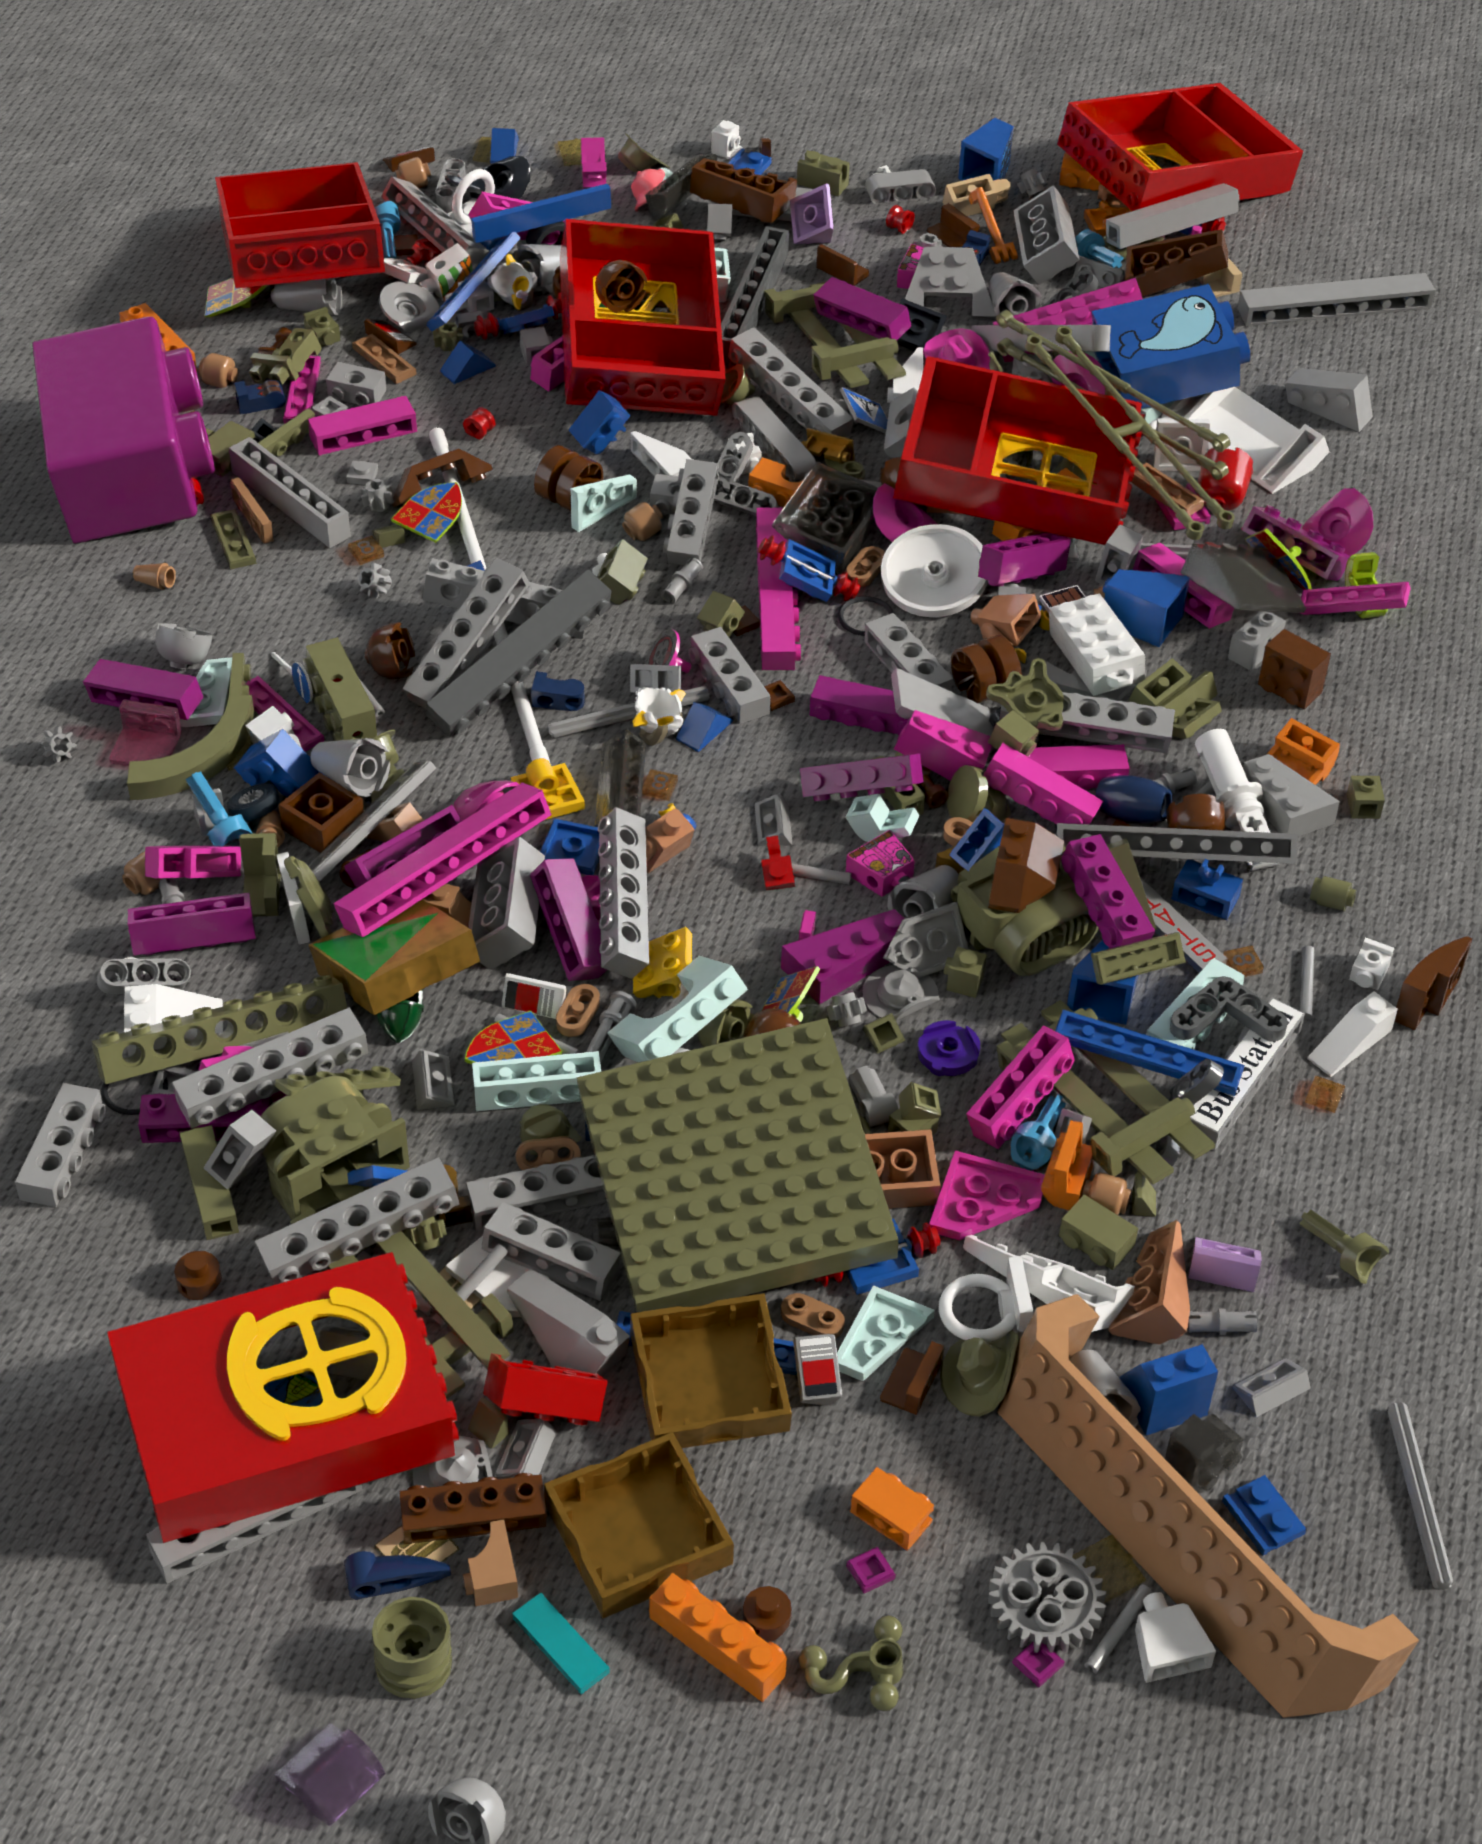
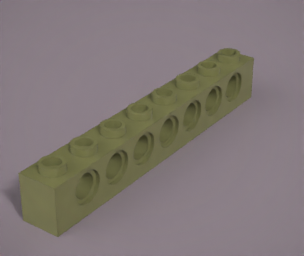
M330 975L314 978L313 983L310 984L293 983L284 986L283 991L275 993L271 991L258 992L253 995V999L241 1001V999L228 1000L223 1003L222 1007L211 1009V1007L198 1008L192 1011V1015L185 1017L171 1015L161 1020L162 1023L154 1025L149 1023L137 1024L130 1028L131 1031L120 1034L117 1031L103 1033L99 1036L100 1039L92 1041L99 1076L105 1084L220 1054L223 1052V1047L240 1046L287 1031L290 1033L347 1009L343 984ZM317 996V1004L311 1009H306L307 1000L310 997ZM287 1004L286 1014L276 1017L277 1008L280 1005ZM257 1012L258 1018L256 1022L252 1025H246V1017L250 1013ZM227 1020L226 1030L222 1033H215L217 1023ZM196 1028V1037L191 1041H185V1033L190 1029ZM166 1037L167 1042L163 1048L157 1050L153 1048L157 1038ZM136 1045V1051L131 1057H122L125 1047Z

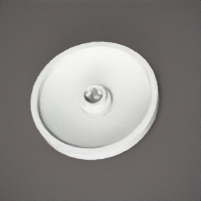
M931 524L911 529L896 538L883 556L881 577L884 590L893 603L914 615L944 617L963 611L979 599L988 583V580L978 577L982 544L967 531L950 525Z

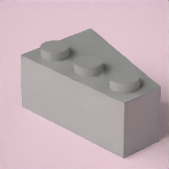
M1298 368L1285 382L1288 403L1360 432L1373 417L1367 374Z

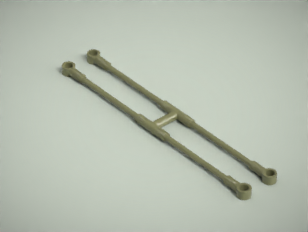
M1004 310L996 316V321L1000 327H1009L1027 336L1037 335L1042 339L1043 345L1090 371L1079 357L1028 329L1025 324L1016 320L1010 311ZM1004 338L997 343V350L1001 355L1006 356L1009 354L1015 359L1030 364L1062 383L1051 369L1027 356V353L1015 347L1009 338ZM1095 365L1115 389L1124 394L1134 396L1195 431L1199 437L1212 443L1213 448L1217 452H1222L1230 446L1231 442L1226 434L1220 433L1218 435L1205 427L1194 424L1131 388L1130 384ZM1070 381L1077 389L1086 390L1081 386L1075 384L1074 382ZM1105 388V395L1112 396ZM1153 429L1160 436L1162 442L1194 459L1197 464L1209 470L1216 480L1222 479L1229 473L1228 466L1224 462L1218 461L1216 463L1202 454L1198 455Z
M1058 327L1055 340L1058 343L1065 344L1074 355H1077L1124 408L1126 415L1133 423L1114 429L1103 416L1096 412L1051 360L1052 357L1042 346V339L1037 335L1028 336L1025 349L1030 353H1035L1043 364H1047L1094 418L1096 425L1119 452L1126 455L1176 513L1178 520L1187 529L1186 535L1188 538L1199 540L1202 537L1204 525L1199 521H1194L1184 509H1181L1129 450V445L1122 437L1141 431L1152 444L1159 448L1206 502L1208 509L1217 518L1216 523L1218 527L1222 529H1230L1235 519L1234 514L1224 510L1215 499H1211L1161 442L1160 436L1133 406H1130L1082 352L1081 346L1071 336L1072 330L1069 327Z

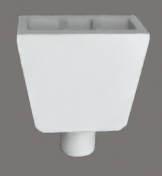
M1161 1592L1147 1595L1143 1599L1147 1612L1138 1615L1135 1627L1146 1683L1211 1668L1216 1650L1189 1605L1181 1603L1168 1606Z

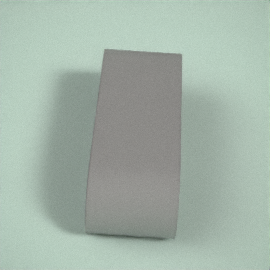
M458 158L445 161L435 190L436 205L447 214L453 211L452 200L457 186H450L446 182L445 177L446 175L463 178L466 175L465 162Z
M923 169L874 174L868 177L865 182V188L873 204H876V202H898L904 199L917 200L923 197L932 198L936 192V187L929 172Z
M177 958L111 959L104 962L101 966L96 982L99 989L107 994H125L126 986L151 984L182 990L190 978L191 970L187 962ZM109 971L115 972L119 975L120 980L118 982H111L107 980L105 973ZM145 971L150 975L151 980L148 982L141 981L136 973ZM167 972H178L182 980L178 982L171 980Z

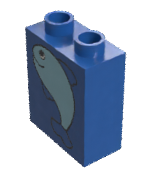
M1209 284L1092 311V325H1111L1110 351L1094 352L1102 368L1159 404L1240 386V364L1250 361L1248 339L1244 332L1233 333L1234 316L1231 305L1228 301L1218 303ZM1116 389L1124 399L1141 402V409L1151 407L1134 396L1124 394Z

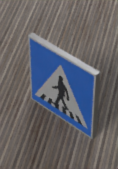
M841 387L840 392L854 418L855 424L859 422L864 424V426H869L886 434L888 418L881 404Z

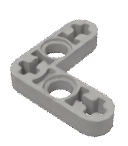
M737 432L728 439L718 461L719 478L716 489L719 490L722 486L726 493L719 492L718 495L715 493L714 502L756 516V508H761L758 504L766 506L769 502L771 508H779L773 495L738 483L752 453L753 443L748 434ZM742 441H744L746 446H741L737 452V448L735 445L741 444ZM732 462L737 465L734 472H723V468L727 463ZM747 493L750 496L745 504L736 503L738 495Z

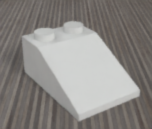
M158 984L126 986L124 1032L131 1031L130 1028L141 1023H149L150 1025L162 1023L161 1020L167 1016L180 1015V1017L192 1015V1011L198 1008H219L223 1006V1001L219 998ZM223 1020L217 1023L215 1033L223 1032ZM197 1029L188 1030L185 1033L184 1040H193L197 1035ZM157 1038L153 1048L156 1050L163 1048L167 1038ZM136 1045L127 1046L128 1056H132L135 1053Z

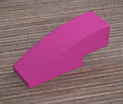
M240 846L145 847V877L212 878L241 876Z

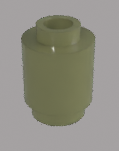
M1327 876L1323 878L1316 877L1312 886L1310 900L1317 901V905L1345 911L1347 906H1353L1357 890L1352 889L1351 882Z

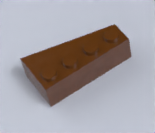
M704 158L692 167L690 193L699 196L701 199L711 200L719 204H732V209L739 211L741 214L751 215L759 218L762 222L772 223L790 209V200L796 196L797 179L789 177L788 181L779 180L777 174L757 175L754 174L755 169L742 168L735 170L732 164Z
M1220 229L1127 247L1125 280L1136 278L1141 295L1144 297L1228 268V248L1223 230Z

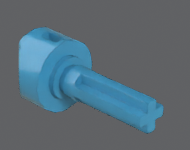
M386 201L375 207V211L381 226L384 258L396 259L393 234L401 227L399 208L394 202Z
M1085 229L1075 237L1079 256L1100 261L1112 268H1120L1122 266L1121 261L1123 257L1105 248L1104 239L1100 234L1090 229Z
M201 771L195 772L186 779V782L211 822L215 825L207 834L213 846H224L231 840L239 839L241 834H253L241 814L228 817L227 812Z
M1057 1094L1055 1098L1050 1095L1036 1121H1027L1017 1128L1011 1141V1157L1020 1167L1027 1170H1035L1046 1164L1051 1158L1056 1143V1137L1052 1130L1060 1117L1062 1108L1066 1107V1103L1062 1101L1063 1096ZM1026 1152L1032 1154L1030 1159L1027 1155H1025Z

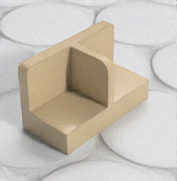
M1228 258V268L1197 279L1202 285L1209 284L1215 297H1220L1240 291L1243 273Z

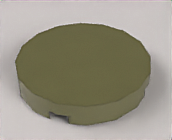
M965 765L960 767L953 775L949 784L947 808L952 818L961 817L974 822L978 817L976 816L978 811L984 809L988 796V782L986 777L982 776L981 772L983 771L981 768Z

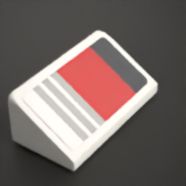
M506 974L502 998L503 1008L522 1012L532 1011L533 1014L556 1019L557 1012L566 999L565 985Z

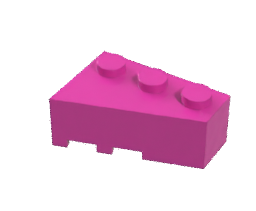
M914 710L900 732L894 750L903 755L920 753L921 765L951 781L955 772L962 766L969 765L983 770L992 745L988 743L989 735Z

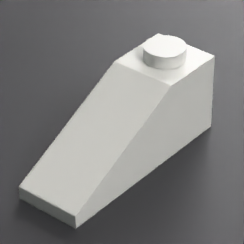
M918 347L902 366L906 371V376L893 378V388L888 387L887 403H890L913 387L917 391L919 390L923 374V348Z
M637 431L631 432V452L654 477L656 474L678 476L680 468H685L686 459H691L681 449Z
M1375 991L1372 992L1344 1016L1307 1059L1328 1076L1332 1077L1392 1031L1398 1009Z

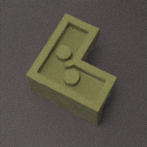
M276 833L241 834L239 842L245 875L243 893L250 892L253 916H278L281 874L276 856L278 854Z

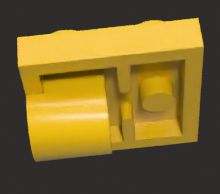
M535 759L526 767V773L511 777L513 782L525 783L543 790L551 812V816L545 820L585 809V801L565 763L551 766L547 759Z
M687 927L649 941V965L633 977V994L637 998H646L653 994L657 998H661V996L677 998L680 995L682 982L677 974L692 962V933Z

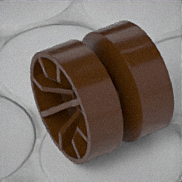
M557 445L552 447L541 459L535 473L534 489L538 496L553 503H558L561 507L571 511V488L603 481V469L600 463L585 456H579L577 452L564 446Z
M995 635L979 641L978 644L972 643L955 649L951 656V670L956 687L960 692L966 690V698L976 703L989 700L986 696L987 687L991 684L1005 683L1010 672L1017 671L1022 675L1017 653L1010 641L1003 635Z

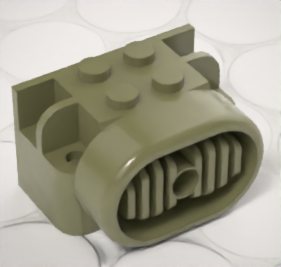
M1063 846L1062 855L1066 849L1065 846ZM1061 860L1055 889L1039 900L1027 905L1026 909L1020 913L988 908L995 868L959 884L957 903L964 932H971V945L976 950L985 948L995 949L999 957L1017 975H1035L1075 956L1091 942L1098 931V926L1090 918L1088 908L1083 899L1076 893L1072 879L1064 871Z
M328 1076L301 1088L302 1090L298 1093L279 1099L260 1116L276 1130L262 1153L267 1163L272 1194L292 1220L311 1207L317 1213L339 1203L334 1197V1193L348 1184L347 1173H350V1171L371 1165L401 1170L410 1168L404 1119L401 1117L392 1121L391 1111L387 1105L383 1103H368L353 1082L346 1077ZM362 1186L364 1190H368L371 1188Z

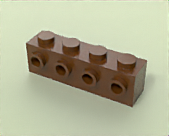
M520 1473L513 1478L505 1479L485 1477L478 1480V1482L471 1483L450 1481L442 1486L429 1488L423 1485H415L407 1490L399 1491L404 1545L490 1534V1522L503 1519L507 1532L546 1527L547 1513L542 1474Z

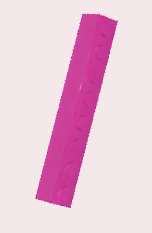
M756 508L762 670H795V661L801 660V645L795 644V642H800V626H794V624L799 623V608L793 607V605H798V589H792L794 586H789L779 579L781 561L772 566L770 558L766 557L764 560H760V553H758L762 540L764 538L768 539L771 535L774 536V542L777 544L782 540L785 541V544L788 539L795 541V536H790L794 534V528L777 527L775 524L778 516L789 517L788 508Z
M525 783L519 784L333 903L343 928L358 936L365 937L550 817L551 812L543 790Z

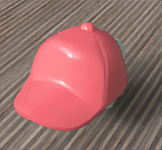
M667 168L638 171L631 185L632 193L637 201L635 211L638 212L640 206L649 202L656 194H662L668 189L678 193L684 192V188L680 185L676 176Z

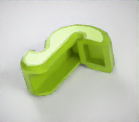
M1375 552L1353 554L1349 557L1345 569L1346 587L1378 584L1375 579V572L1377 571L1379 556ZM1388 609L1356 611V613L1362 619L1385 616Z

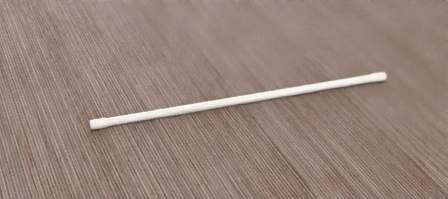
M432 429L429 437L436 455L440 456L448 453L449 446L443 429ZM454 468L442 472L445 483L457 482L460 487ZM460 487L462 507L457 518L471 564L481 560L486 569ZM504 622L494 634L496 645L508 636ZM517 681L511 686V692L530 749L531 760L544 758L550 762L546 748L543 746L523 681Z

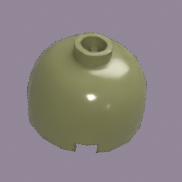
M736 999L697 1032L701 1045L706 1047L723 1043L725 1040L732 1041L743 1038L745 1027H747L751 1018L755 1015L750 1013L749 1007L753 1008L752 1005L743 1000Z

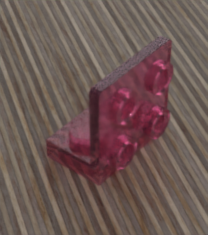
M123 700L119 707L123 729L109 756L110 763L129 766L130 761H147L172 755L182 734L178 708Z

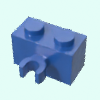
M599 390L569 428V432L583 448L595 454H600L610 441L618 440L615 435L619 430L626 431L623 425L630 417V414L614 397Z
M1187 859L1175 880L1171 899L1227 920L1240 897L1243 879L1223 872L1224 867L1221 864L1215 869L1208 866L1209 860L1204 859L1202 863Z

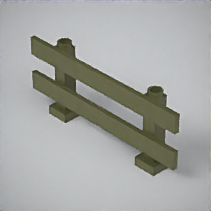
M827 281L812 284L809 288L795 291L789 289L776 292L774 288L765 290V313L774 323L782 322L783 314L788 313L814 344L812 347V370L821 381L831 379V371H836L849 388L869 384V379L857 365L873 362L887 380L906 376L905 369L894 358V354L898 353L896 339H889L888 337L878 339L838 322L856 343L841 347L809 310V308L816 307L813 294Z
M1060 1000L1041 1011V1016L1051 1024L1048 1028L1054 1031L1062 1010L1073 1012L1063 1001ZM1080 1008L1073 1012L1098 1020L1095 1012L1090 1008L1086 1010ZM1022 1023L1001 1034L1005 1041L997 1045L999 1067L1003 1071L1035 1035ZM1075 1047L1146 1114V1116L1131 1125H1128L1071 1070L1064 1073L1054 1084L1053 1089L1063 1096L1078 1113L1092 1118L1091 1125L1099 1132L1091 1137L1092 1157L1109 1175L1116 1176L1123 1172L1122 1161L1125 1159L1153 1185L1174 1173V1168L1150 1146L1166 1135L1170 1136L1194 1160L1215 1148V1143L1191 1122L1190 1116L1195 1114V1108L1188 1098L1180 1099L1177 1097L1169 1101L1129 1063Z
M347 1184L336 1191L334 1197L341 1202L365 1190L362 1186ZM311 1207L291 1220L290 1224L315 1214V1210ZM402 1231L391 1235L389 1239L383 1242H376V1245L384 1254L393 1252L397 1265L403 1263L408 1281L452 1330L432 1344L437 1359V1365H434L436 1372H442L445 1379L447 1393L444 1394L446 1399L465 1387V1382L452 1369L451 1364L472 1352L488 1371L491 1353L502 1355L501 1358L503 1360L510 1356L509 1351L495 1335L499 1333L502 1338H505L514 1332L512 1315L492 1293L481 1299L482 1311L475 1314ZM368 1247L361 1249L358 1253L362 1252ZM355 1255L346 1256L329 1264V1266L322 1270H316V1272L319 1273L358 1262ZM425 1338L426 1344L430 1345L431 1343Z

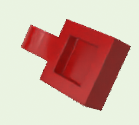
M427 238L416 240L412 246L415 252L412 256H408L407 260L414 265H418L422 260L429 262L443 252Z
M778 835L766 837L769 859L761 860L766 890L795 887L790 855L781 857Z

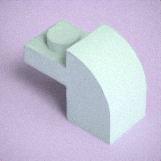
M880 794L855 797L846 815V819L854 832L867 842L888 830L896 838L910 836L919 818L915 808L889 811Z

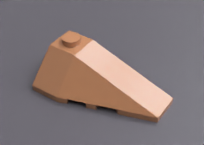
M1175 1220L1150 1232L1136 1260L1142 1268L1134 1276L1128 1277L1125 1282L1135 1286L1133 1295L1109 1326L1108 1331L1112 1335L1160 1345L1170 1339H1177L1187 1332L1190 1304L1181 1224Z

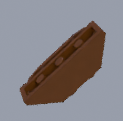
M1006 818L997 855L988 908L1020 913L1026 909L1027 905L1039 900L1055 889L1064 840L1038 823Z

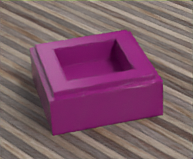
M878 1547L846 1561V1567L864 1594L895 1579L896 1574Z
M1032 1642L1013 1659L1012 1663L1039 1688L1064 1666L1065 1661L1054 1651L1050 1653L1047 1645L1044 1643L1041 1644L1038 1653H1034V1642Z

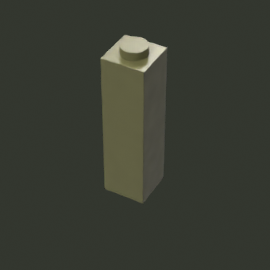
M212 1125L181 1132L180 1138L206 1240L239 1233L236 1213L229 1189L227 1190L204 1169L205 1164L217 1147Z

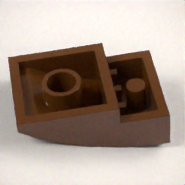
M1466 936L1445 944L1430 953L1416 965L1403 982L1396 1006L1398 1010L1394 1022L1416 1030L1426 1011L1435 1015L1440 1014L1461 978L1473 938Z

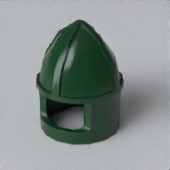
M423 989L377 1014L378 1022L395 1043L399 1044L408 1039L417 1028L421 1014L424 1012V1006L422 1005Z

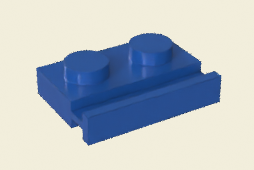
M741 149L728 164L734 165L735 170L742 168L755 169L754 174L761 175L770 166L772 157L762 155L759 152L751 151L746 153L745 149Z
M1265 1475L1236 1489L1235 1493L1223 1496L1222 1502L1262 1555L1305 1535V1526Z

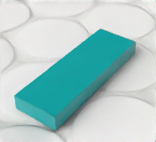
M539 1593L512 1613L513 1620L580 1694H583L610 1673V1667L542 1593Z

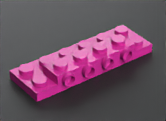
M1133 278L1013 317L1025 325H1092V311L1143 298L1137 280ZM1024 351V352H1026L1027 354H1032V355L1035 354V353H1030V352H1028V351ZM1008 354L1003 356L1004 362H1010L1014 360V357Z

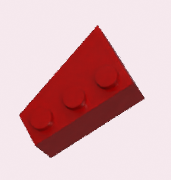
M491 1353L483 1394L499 1408H502V1413L511 1416H522V1411L535 1413V1418L547 1421H554L555 1416L567 1417V1422L577 1425H587L588 1420L600 1422L608 1381L599 1374L555 1366V1368L533 1365L534 1361L524 1359L522 1363L503 1360L501 1358L502 1355Z

